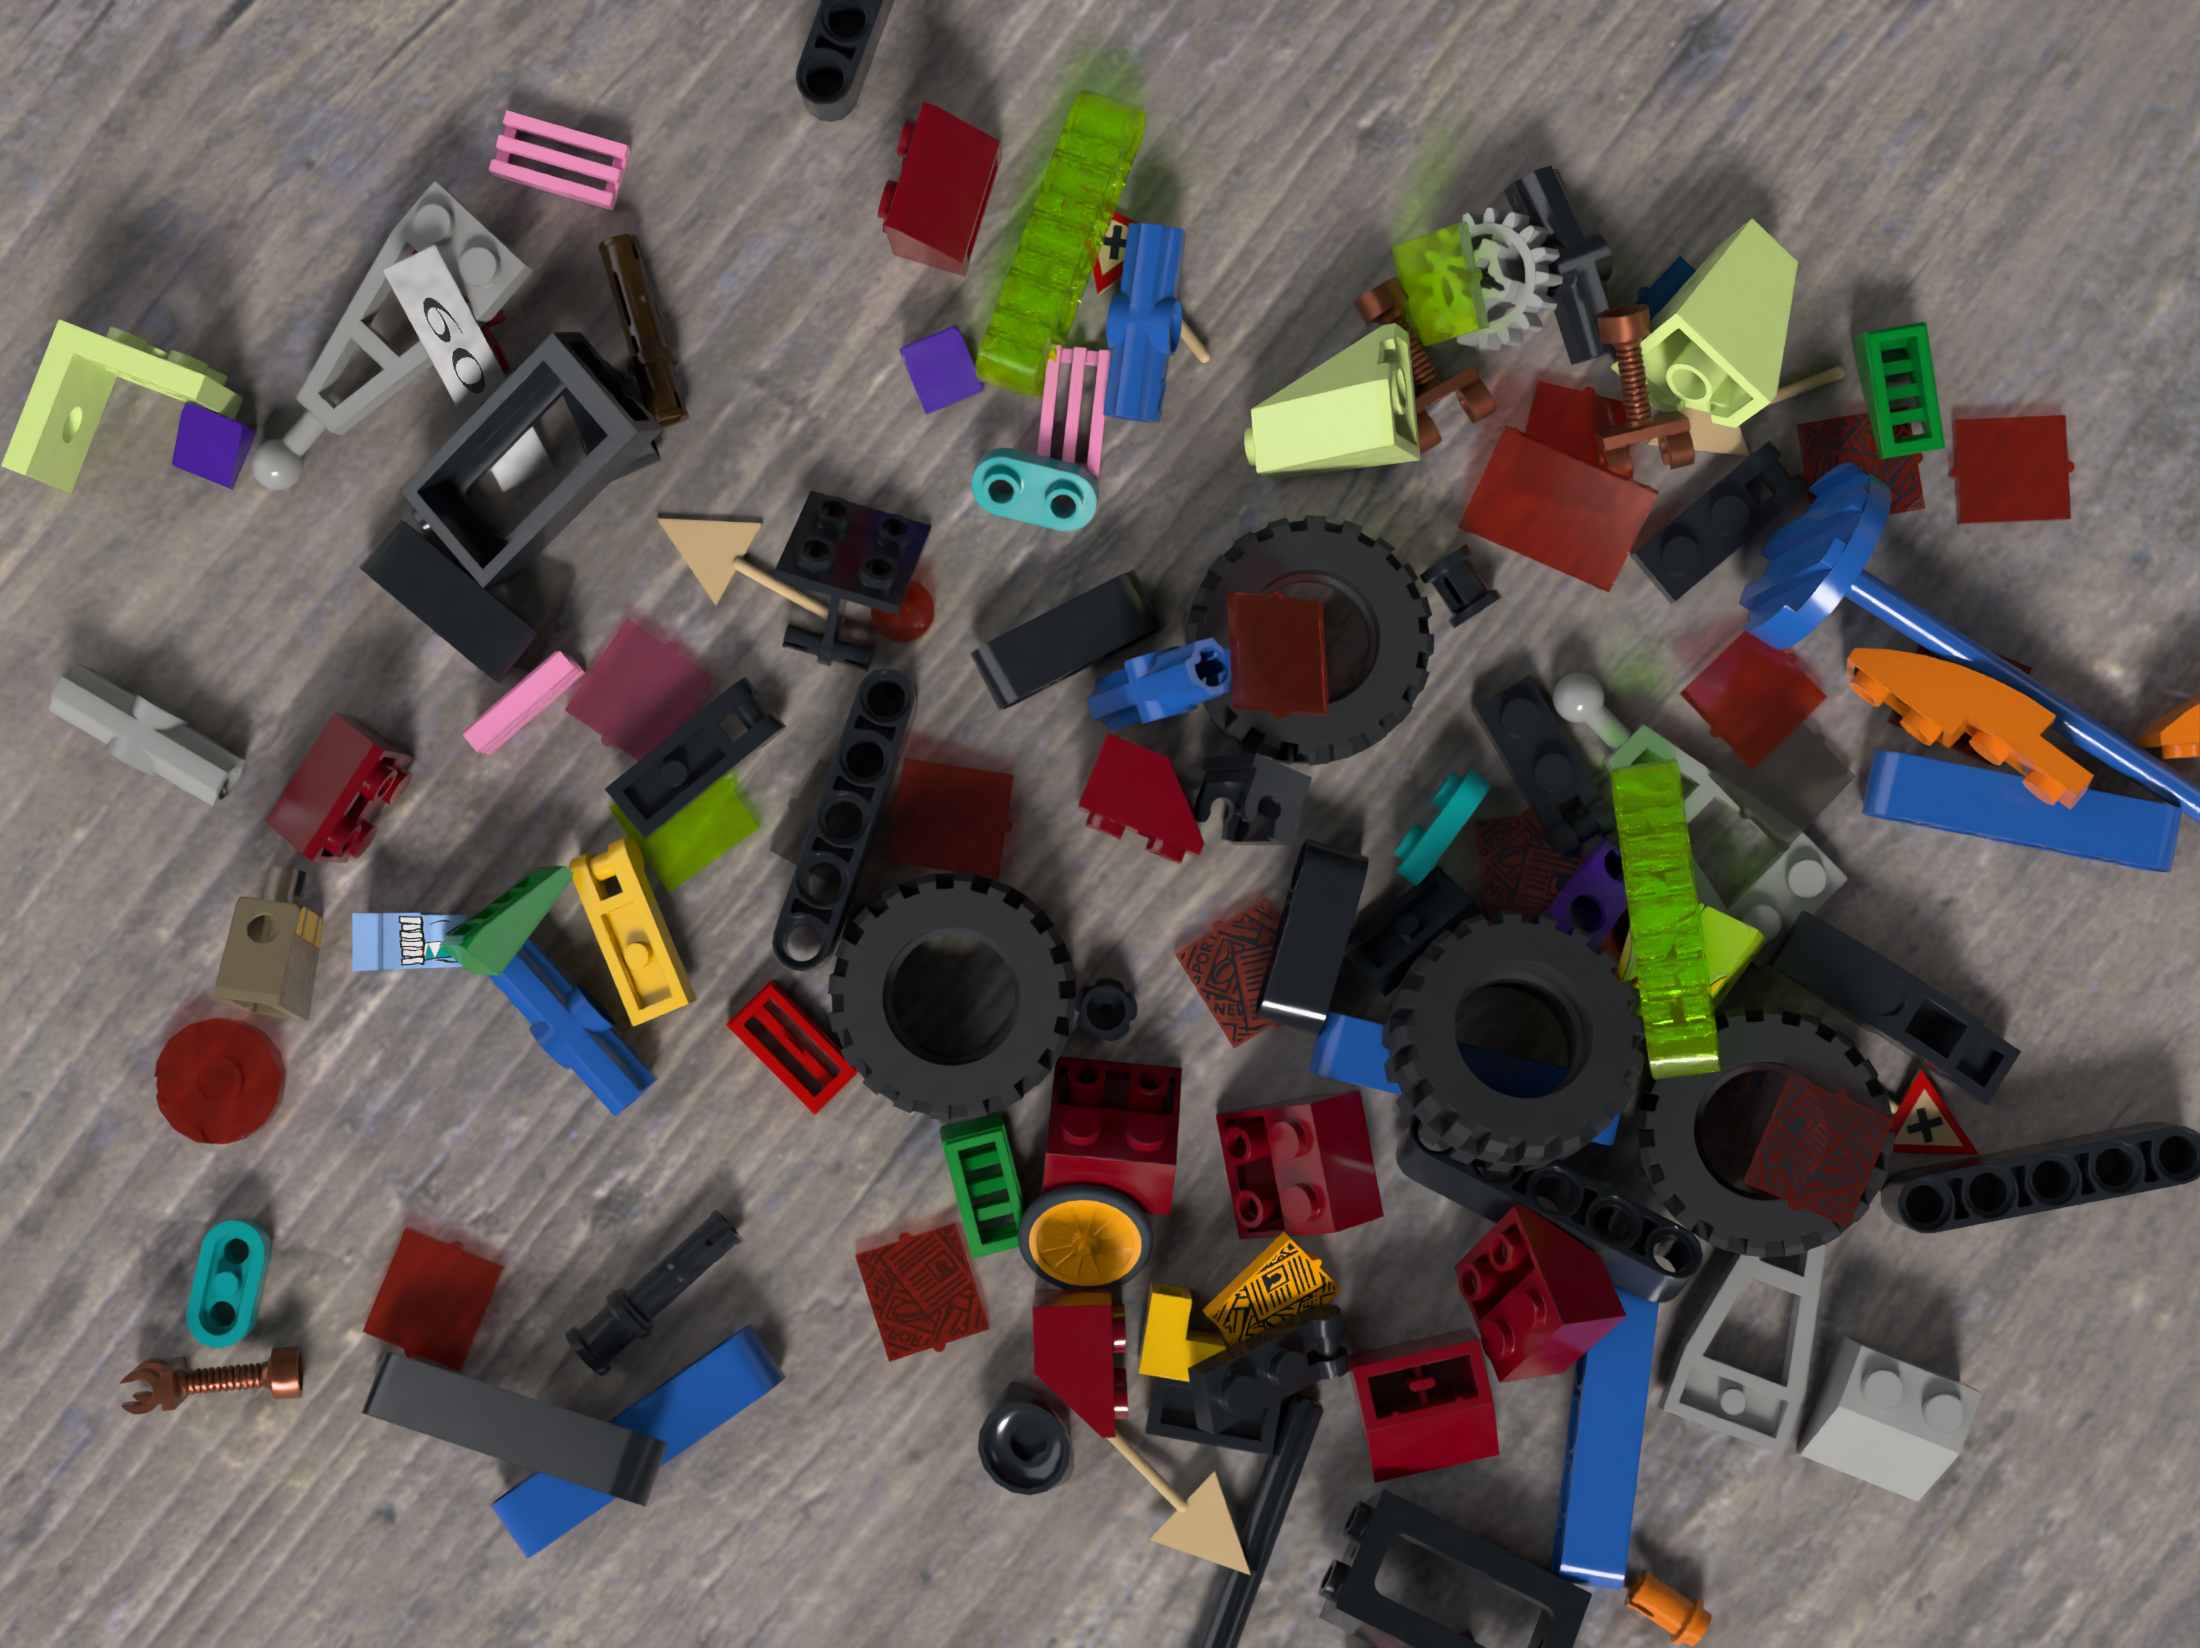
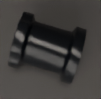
M1467 544L1419 575L1424 584L1432 583L1452 613L1449 622L1453 628L1458 627L1502 597L1497 589L1490 590L1470 561L1469 557L1472 551Z

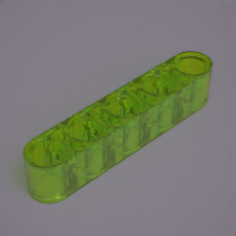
M1085 89L1080 91L1075 97L981 343L975 366L977 380L1032 399L1039 400L1043 397L1046 367L1049 359L1056 362L1058 356L1054 345H1061L1062 353L1139 150L1146 125L1145 108Z
M1677 759L1612 768V792L1652 1076L1655 1080L1722 1071L1684 793Z

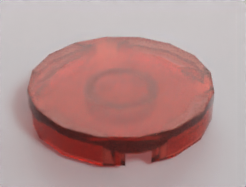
M223 1017L189 1024L170 1038L156 1061L154 1078L157 1077L156 1087L158 1094L155 1095L159 1110L177 1132L195 1142L224 1145L252 1137L272 1121L283 1102L286 1084V1072L281 1053L268 1035L245 1020Z

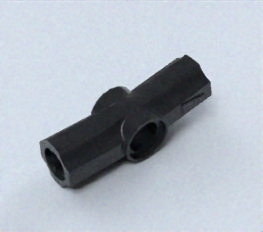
M1552 165L1534 170L1525 177L1514 181L1504 192L1513 212L1529 216V226L1542 227L1549 232L1545 241L1541 244V248L1546 247L1559 251L1560 257L1549 264L1548 268L1549 273L1562 276L1563 281L1562 284L1548 287L1547 296L1557 303V307L1554 310L1571 365H1575L1617 351L1612 344L1601 343L1596 315L1600 312L1614 308L1606 284L1612 273L1613 261L1611 251L1606 240L1598 231L1594 229L1585 230L1559 170L1553 169Z

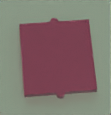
M627 619L565 711L600 734L603 745L611 747L615 744L639 761L684 725L715 678L678 654L679 648L675 643L668 642L665 645Z

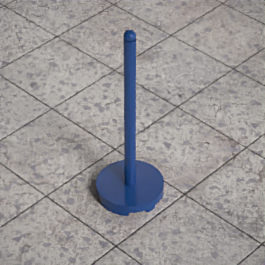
M1851 462L1840 464L1828 471L1809 488L1808 491L1818 497L1800 518L1772 534L1760 554L1770 560L1762 577L1745 585L1740 597L1739 604L1749 610L1748 624L1742 626L1744 630L1776 650L1789 648L1810 634L1845 596L1943 660L1994 678L2028 696L2056 715L2051 729L2163 801L2183 809L2182 813L2200 824L2199 784L1863 569L1880 539L1889 515L1891 490L1887 484Z

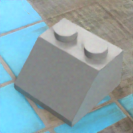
M1842 1334L1796 1453L1919 1502L1960 1455L1983 1393L1958 1379Z

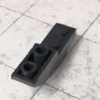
M1801 911L1768 965L1864 1030L1879 1035L1961 1092L1982 1104L1988 1105L2021 1053L2019 1049L1985 1027L1983 1020L1866 945L1807 911Z

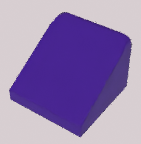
M958 325L911 343L899 350L926 415L984 391Z
M186 401L181 413L172 465L233 490L257 431L242 423Z

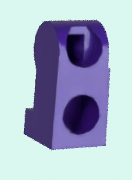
M1604 837L1582 860L1550 906L1541 913L1557 917L1558 922L1555 929L1568 934L1576 925L1592 935L1586 945L1596 952L1633 899L1632 895L1645 877L1648 867L1609 837Z

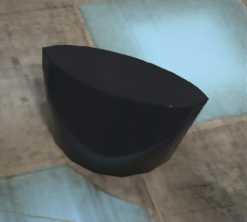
M1010 1382L1001 1393L979 1431L978 1452L983 1467L995 1483L1012 1493L1034 1495L1049 1491L1066 1483L1071 1477L1074 1469V1451L1071 1438L1056 1411L1041 1396L1020 1383Z

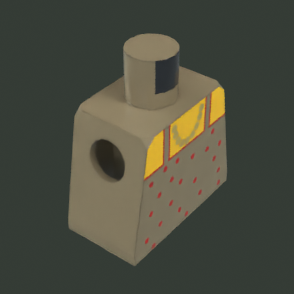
M270 866L263 899L239 897L235 905L214 988V997L246 1013L308 1021L323 928L322 918L305 906H302L308 873L287 867Z

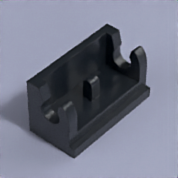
M1259 754L1205 757L1201 770L1206 771L1194 805L1196 821L1206 822L1211 815L1212 803L1216 799L1222 798L1229 806L1228 817L1223 821L1222 840L1234 845H1289L1312 777Z

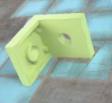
M58 320L1 466L72 493L117 377L185 403L186 401L234 421L243 397L224 387L228 376L208 368V364L174 350H170L168 354L148 345V341L114 327H110L107 336L104 337Z

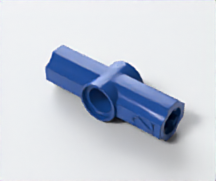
M1129 223L1120 292L1114 293L1107 317V343L1109 348L1112 349L1103 415L1107 417L1145 423H1160L1163 397L1166 390L1169 356H1173L1178 348L1182 329V303L1180 298L1177 297L1186 232L1183 229L1161 224Z
M1211 637L1180 648L1179 646L1166 648L1124 662L1125 668L1096 679L1095 689L1092 695L1087 698L1088 706L1093 720L1101 721L1107 725L1110 731L1138 723L1145 725L1196 710V704L1220 697L1221 694L1229 692V683L1238 672L1232 650L1223 648Z
M528 937L501 975H488L493 984L507 996L510 1003L532 1024L529 1030L539 1045L559 1065L565 1069L571 1067L615 1117L635 1102L659 1079L652 1072V1069L644 1063L638 1053L614 1030L616 1023L603 1005L583 986L579 984L574 985L531 937Z

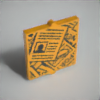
M1283 1232L1202 1311L1225 1333L1223 1338L1231 1347L1310 1307L1327 1304L1342 1289L1320 1267L1322 1260L1314 1252L1306 1254Z

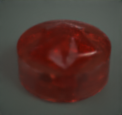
M913 580L898 615L871 608V617L876 629L886 639L898 644H910L919 641L928 634L935 621V604L931 595L925 587Z

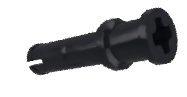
M714 1210L706 1221L651 1271L646 1273L630 1290L626 1291L620 1288L618 1291L613 1290L606 1296L608 1304L585 1326L580 1329L572 1327L565 1333V1337L572 1349L596 1374L605 1376L611 1370L610 1362L637 1337L645 1340L652 1333L651 1329L655 1326L652 1319L672 1303L678 1295L708 1268L721 1259L736 1244L739 1245L743 1241L740 1234L732 1226L716 1242H710V1238L728 1222L719 1211Z

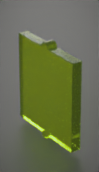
M1467 222L1456 223L1392 247L1398 279L1410 299L1404 305L1407 322L1410 324L1409 328L1413 329L1412 333H1415L1417 336L1415 339H1419V344H1422L1423 348L1490 328L1480 285L1482 271L1476 266Z
M723 778L649 839H644L616 803L609 807L626 833L636 841L642 855L670 893L761 828L735 792L737 788L736 781Z

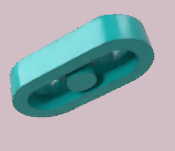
M997 448L986 453L978 462L971 483L975 500L987 512L1059 531H1074L1084 527L1093 518L1099 501L1098 483L1086 468L1074 463L1013 448ZM995 480H1005L1012 485L1014 491L1009 494H1002L993 487L992 482ZM1058 495H1067L1074 500L1076 506L1070 509L1061 508L1056 504L1054 498Z
M1471 768L1462 777L1452 771L1430 800L1438 809L1424 828L1414 823L1392 853L1401 859L1395 871L1417 886L1430 872L1485 797L1492 783Z
M234 1218L219 1223L206 1234L202 1242L187 1306L186 1321L193 1337L208 1347L224 1348L244 1339L256 1324L270 1264L272 1244L266 1230L251 1219ZM236 1238L245 1241L249 1247V1255L245 1261L236 1259L232 1254L231 1245ZM221 1301L228 1302L233 1306L235 1317L232 1323L223 1322L218 1317L217 1307Z

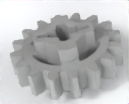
M1486 208L1484 217L1478 214L1466 213L1463 215L1464 231L1449 227L1443 231L1445 239L1449 243L1446 251L1431 250L1429 256L1439 263L1440 266L1438 273H1431L1425 276V283L1438 286L1439 294L1430 299L1427 304L1429 309L1446 312L1438 326L1442 331L1458 332V343L1470 346H1477L1479 344L1480 349L1500 350L1502 343L1504 345L1520 346L1523 344L1522 329L1540 332L1544 328L1540 318L1537 316L1539 310L1556 309L1557 303L1547 296L1548 287L1562 284L1563 277L1549 273L1548 265L1560 257V254L1556 249L1541 248V244L1545 241L1549 232L1542 227L1529 226V216L1512 211L1507 215L1506 210ZM1482 270L1488 271L1492 277H1495V282L1504 285V289L1498 288L1495 283L1491 282L1492 278L1484 275ZM1514 307L1507 315H1505L1507 309Z

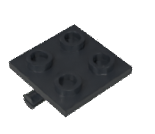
M811 490L775 568L774 579L830 595L825 632L790 621L785 631L782 647L818 656L817 662L830 667L832 662L835 661L869 672L876 646L840 637V628L847 601L898 615L929 539L932 526L907 519L901 515L890 514L846 501L840 497L829 496Z

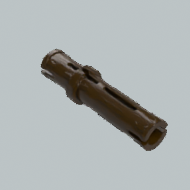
M622 234L610 237L599 243L598 250L606 268L610 289L627 342L630 357L625 362L628 372L631 376H636L644 406L663 428L679 424L687 420L689 414L686 410L683 396H681L674 368L678 363L675 349L668 346L663 333L650 281L642 260L638 237L635 234L632 236L630 234Z

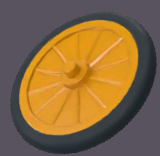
M1075 1184L1051 1190L1040 1196L1027 1208L1019 1224L1018 1244L1028 1266L1039 1277L1063 1289H1113L1133 1279L1146 1266L1153 1249V1231L1146 1214L1129 1197L1116 1190L1099 1185Z

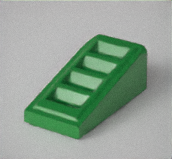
M1921 322L1867 331L1853 336L1852 342L1856 366L1879 460L1944 449L1945 441L1927 323ZM1903 348L1905 360L1882 363L1881 351ZM1909 372L1911 384L1886 388L1884 376ZM1915 396L1917 409L1890 413L1888 401ZM1921 421L1924 433L1894 438L1892 426Z
M565 866L538 867L445 937L439 944L440 948L473 975H501L573 879L571 876L574 873Z
M993 1112L987 1116L966 1119L940 1127L941 1141L972 1259L1019 1247L1018 1228L1026 1209L1001 1112ZM995 1141L996 1146L959 1155L960 1150ZM1001 1163V1172L969 1180L965 1179L964 1172ZM1004 1189L1008 1190L1009 1197L972 1206L971 1198ZM1010 1213L1014 1214L1016 1221L1014 1223L980 1232L978 1230L977 1222Z

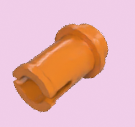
M1646 1569L1636 1577L1624 1600L1625 1606L1630 1609L1633 1608L1670 1632L1671 1641L1676 1645L1685 1642L1691 1647L1695 1646L1705 1634L1712 1618V1614L1703 1609V1600L1698 1597L1692 1600L1686 1598L1654 1577Z

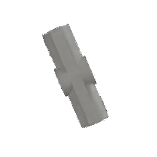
M76 663L67 674L60 678L51 693L52 700L49 711L107 744V752L122 762L154 777L160 775L176 784L183 791L201 799L204 803L220 807L234 793L244 776L243 771L247 760L189 727L190 721L175 710L143 694L134 695L92 668Z

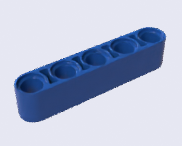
M1873 751L1862 814L2142 870L2170 873L2172 870L2183 811L2179 807L2087 789L2070 810L2059 801L2055 805H2049L2037 798L2022 783V780L2025 778L2024 776L1899 752Z
M1328 1011L1324 1024L1317 1034L1308 1072L1397 1095L1402 1094L1398 1083L1389 1084L1387 1082L1383 1066L1390 1057L1389 1049L1382 1046L1383 1026L1385 1024ZM1457 1042L1460 1054L1471 1072L1488 1087L1511 1097L1537 1098L1543 1096L1560 1083L1567 1071L1565 1067ZM1621 1112L1612 1119V1124L1595 1137L1592 1142L1613 1146Z
M1613 1283L1627 1316L1576 1361L1553 1541L1552 1574L1572 1584L1620 1590L1625 1578L1659 1303L1645 1300Z
M748 1324L607 1422L668 1442L660 1465L661 1467L765 1395L783 1381L786 1376L751 1325ZM536 1471L499 1497L490 1506L525 1557L530 1558L616 1499V1497Z

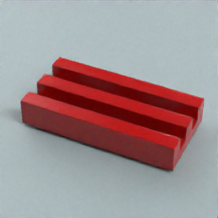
M771 979L725 1024L814 1115L859 1073L853 1065L849 1067L840 1051L842 1048L774 979ZM769 999H772L842 1070L836 1077L764 1006ZM753 1015L825 1087L818 1095L746 1024Z

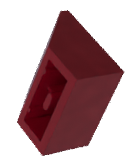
M923 101L917 120L907 118L903 126L897 148V156L903 158L901 173L898 182L887 181L879 204L878 218L884 219L882 231L887 234L893 255L965 277L1002 160L1001 144L999 140L942 108Z
M335 712L265 821L301 855L312 862L347 863L350 856L357 859L366 851L376 835L377 827L372 823L385 802L393 805L409 785L412 773L407 771L415 757L354 717Z
M1107 733L1078 804V810L1089 814L1085 826L1121 840L1125 829L1149 838L1144 850L1178 864L1182 863L1185 854L1195 858L1200 856L1205 843L1169 757Z
M1059 1056L1054 1070L1043 1194L1068 1185H1099L1116 1190L1129 1197L1144 1213L1170 1215L1177 1165L1182 1068Z
M1360 1090L1311 1095L1216 1114L1239 1240L1279 1237L1283 1232L1288 1236L1336 1233L1384 1217Z
M1525 1205L1514 1206L1454 1266L1460 1292L1468 1302L1481 1335L1483 1350L1491 1360L1499 1383L1562 1374L1627 1316L1602 1257Z
M1035 1289L1032 1305L1034 1374L1102 1438H1116L1115 1419L1128 1418L1126 1368H1114L1113 1353L1126 1352L1124 1304H1112L1111 1289Z
M1470 1328L1348 1355L1349 1375L1374 1483L1500 1455L1494 1401L1479 1338Z

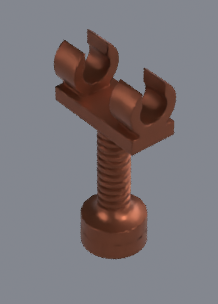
M1393 277L1362 295L1353 304L1366 325L1377 323L1382 326L1396 323L1409 333L1413 381L1417 382V388L1421 387L1419 389L1420 396L1415 398L1421 455L1442 442L1436 425L1425 411L1429 406L1455 392L1462 409L1473 424L1497 410V406L1488 388L1479 378V373L1474 365L1446 381L1438 377V372H1434L1436 368L1432 366L1433 363L1431 361H1428L1429 356L1425 355L1426 351L1422 350V344H1419V339H1415L1417 337L1416 334L1412 333L1413 329L1409 328V322H1406V317H1403V307L1410 299L1398 277Z
M1625 305L1600 312L1596 315L1601 343L1612 344L1615 350H1617L1616 356H1618L1617 362H1619L1621 387H1623L1622 393H1624L1623 399L1625 400L1624 405L1626 406L1625 411L1628 418L1627 423L1593 431L1594 440L1597 444L1598 465L1603 480L1608 479L1609 485L1631 480L1633 478V466L1627 445L1657 437L1664 465L1670 464V469L1672 470L1694 464L1695 453L1689 432L1691 429L1689 417L1678 410L1656 416L1650 415L1652 413L1649 402L1650 398L1648 396L1649 392L1646 390L1648 386L1645 384L1647 380L1645 378V367L1642 365L1644 361L1641 359L1643 355L1640 353L1642 351L1640 347L1642 338L1652 333L1648 305Z
M300 1346L272 1348L270 1358L263 1362L262 1365L260 1363L255 1365L249 1363V1366L243 1364L241 1367L238 1364L235 1367L234 1365H229V1368L223 1366L222 1369L220 1366H217L215 1369L214 1367H209V1370L207 1368L202 1370L196 1368V1370L189 1369V1372L186 1369V1356L172 1358L169 1362L158 1358H151L141 1362L122 1379L120 1384L145 1380L152 1386L153 1392H135L132 1396L137 1401L124 1402L121 1406L127 1412L137 1415L151 1412L159 1404H162V1411L175 1410L188 1397L189 1393L190 1395H195V1392L201 1394L202 1391L204 1394L209 1391L210 1393H215V1390L221 1392L222 1389L224 1392H227L229 1389L230 1391H235V1388L241 1390L242 1387L244 1390H248L249 1387L250 1389H255V1386L257 1389L263 1386L271 1390L275 1400L302 1398L304 1375Z

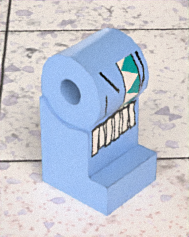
M443 912L352 913V971L463 967L441 949L439 944L445 937L474 915H443Z

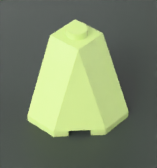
M1753 218L1721 243L1650 321L1652 333L1642 338L1640 345L1642 351L1640 353L1643 355L1641 359L1644 361L1642 365L1645 367V378L1647 380L1645 384L1648 386L1646 390L1649 392V402L1655 410L1668 413L1677 410L1681 412L1684 407L1711 413L1712 423L1736 428L1771 403L1777 395L1798 261ZM1616 359L1611 368L1621 376L1619 374L1620 369L1618 368L1619 362Z
M1396 323L1382 325L1252 408V427L1246 428L1244 434L1245 451L1249 464L1251 466L1256 465L1258 474L1271 480L1421 460L1409 333Z

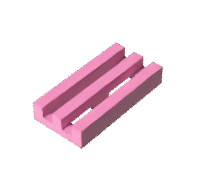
M506 110L503 120L505 124L503 135L499 134L496 143L498 152L496 158L491 160L488 170L493 176L614 211L631 154L628 145ZM520 133H524L613 159L612 166H607L518 140ZM513 154L607 181L605 190H599L511 164Z
M1049 344L1037 455L1051 457L1060 363H1072L1062 461L1080 465L1086 468L1095 479H1099L1105 424L1103 411L1112 351L1099 349V352L1088 351L1087 348L1082 347L1068 349L1062 348L1061 345ZM1085 365L1097 366L1089 451L1087 464L1075 463L1083 381Z
M555 651L463 730L465 732L463 737L476 752L491 755L586 672L572 656L562 651Z

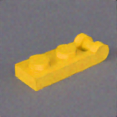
M625 836L611 842L608 845V851L595 856L593 853L588 852L572 859L569 863V869L574 873L571 876L632 1026L697 1001L644 872V858L636 841L631 836ZM616 875L623 892L609 897L605 887L606 879Z

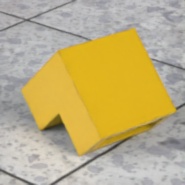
M1150 1283L1138 1355L1139 1374L1190 1382L1187 1368L1225 1350L1226 1346L1223 1335L1187 1329L1192 1305L1190 1289Z

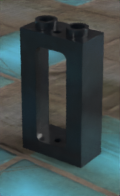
M552 332L405 484L400 492L413 506L412 514L416 521L428 532L439 536L452 551L455 565L480 584L482 588L512 582L663 430V427L581 332ZM569 389L608 436L508 536L502 535L473 502L471 496L472 489Z
M1383 1489L1366 1500V1503L1359 1500L1346 1521L1343 1536L1349 1538L1350 1542L1342 1561L1334 1559L1323 1577L1319 1588V1595L1326 1598L1319 1618L1378 1648H1486L1381 1595L1377 1591L1375 1578L1393 1537H1402L1541 1607L1542 1611L1528 1648H1573L1592 1593Z

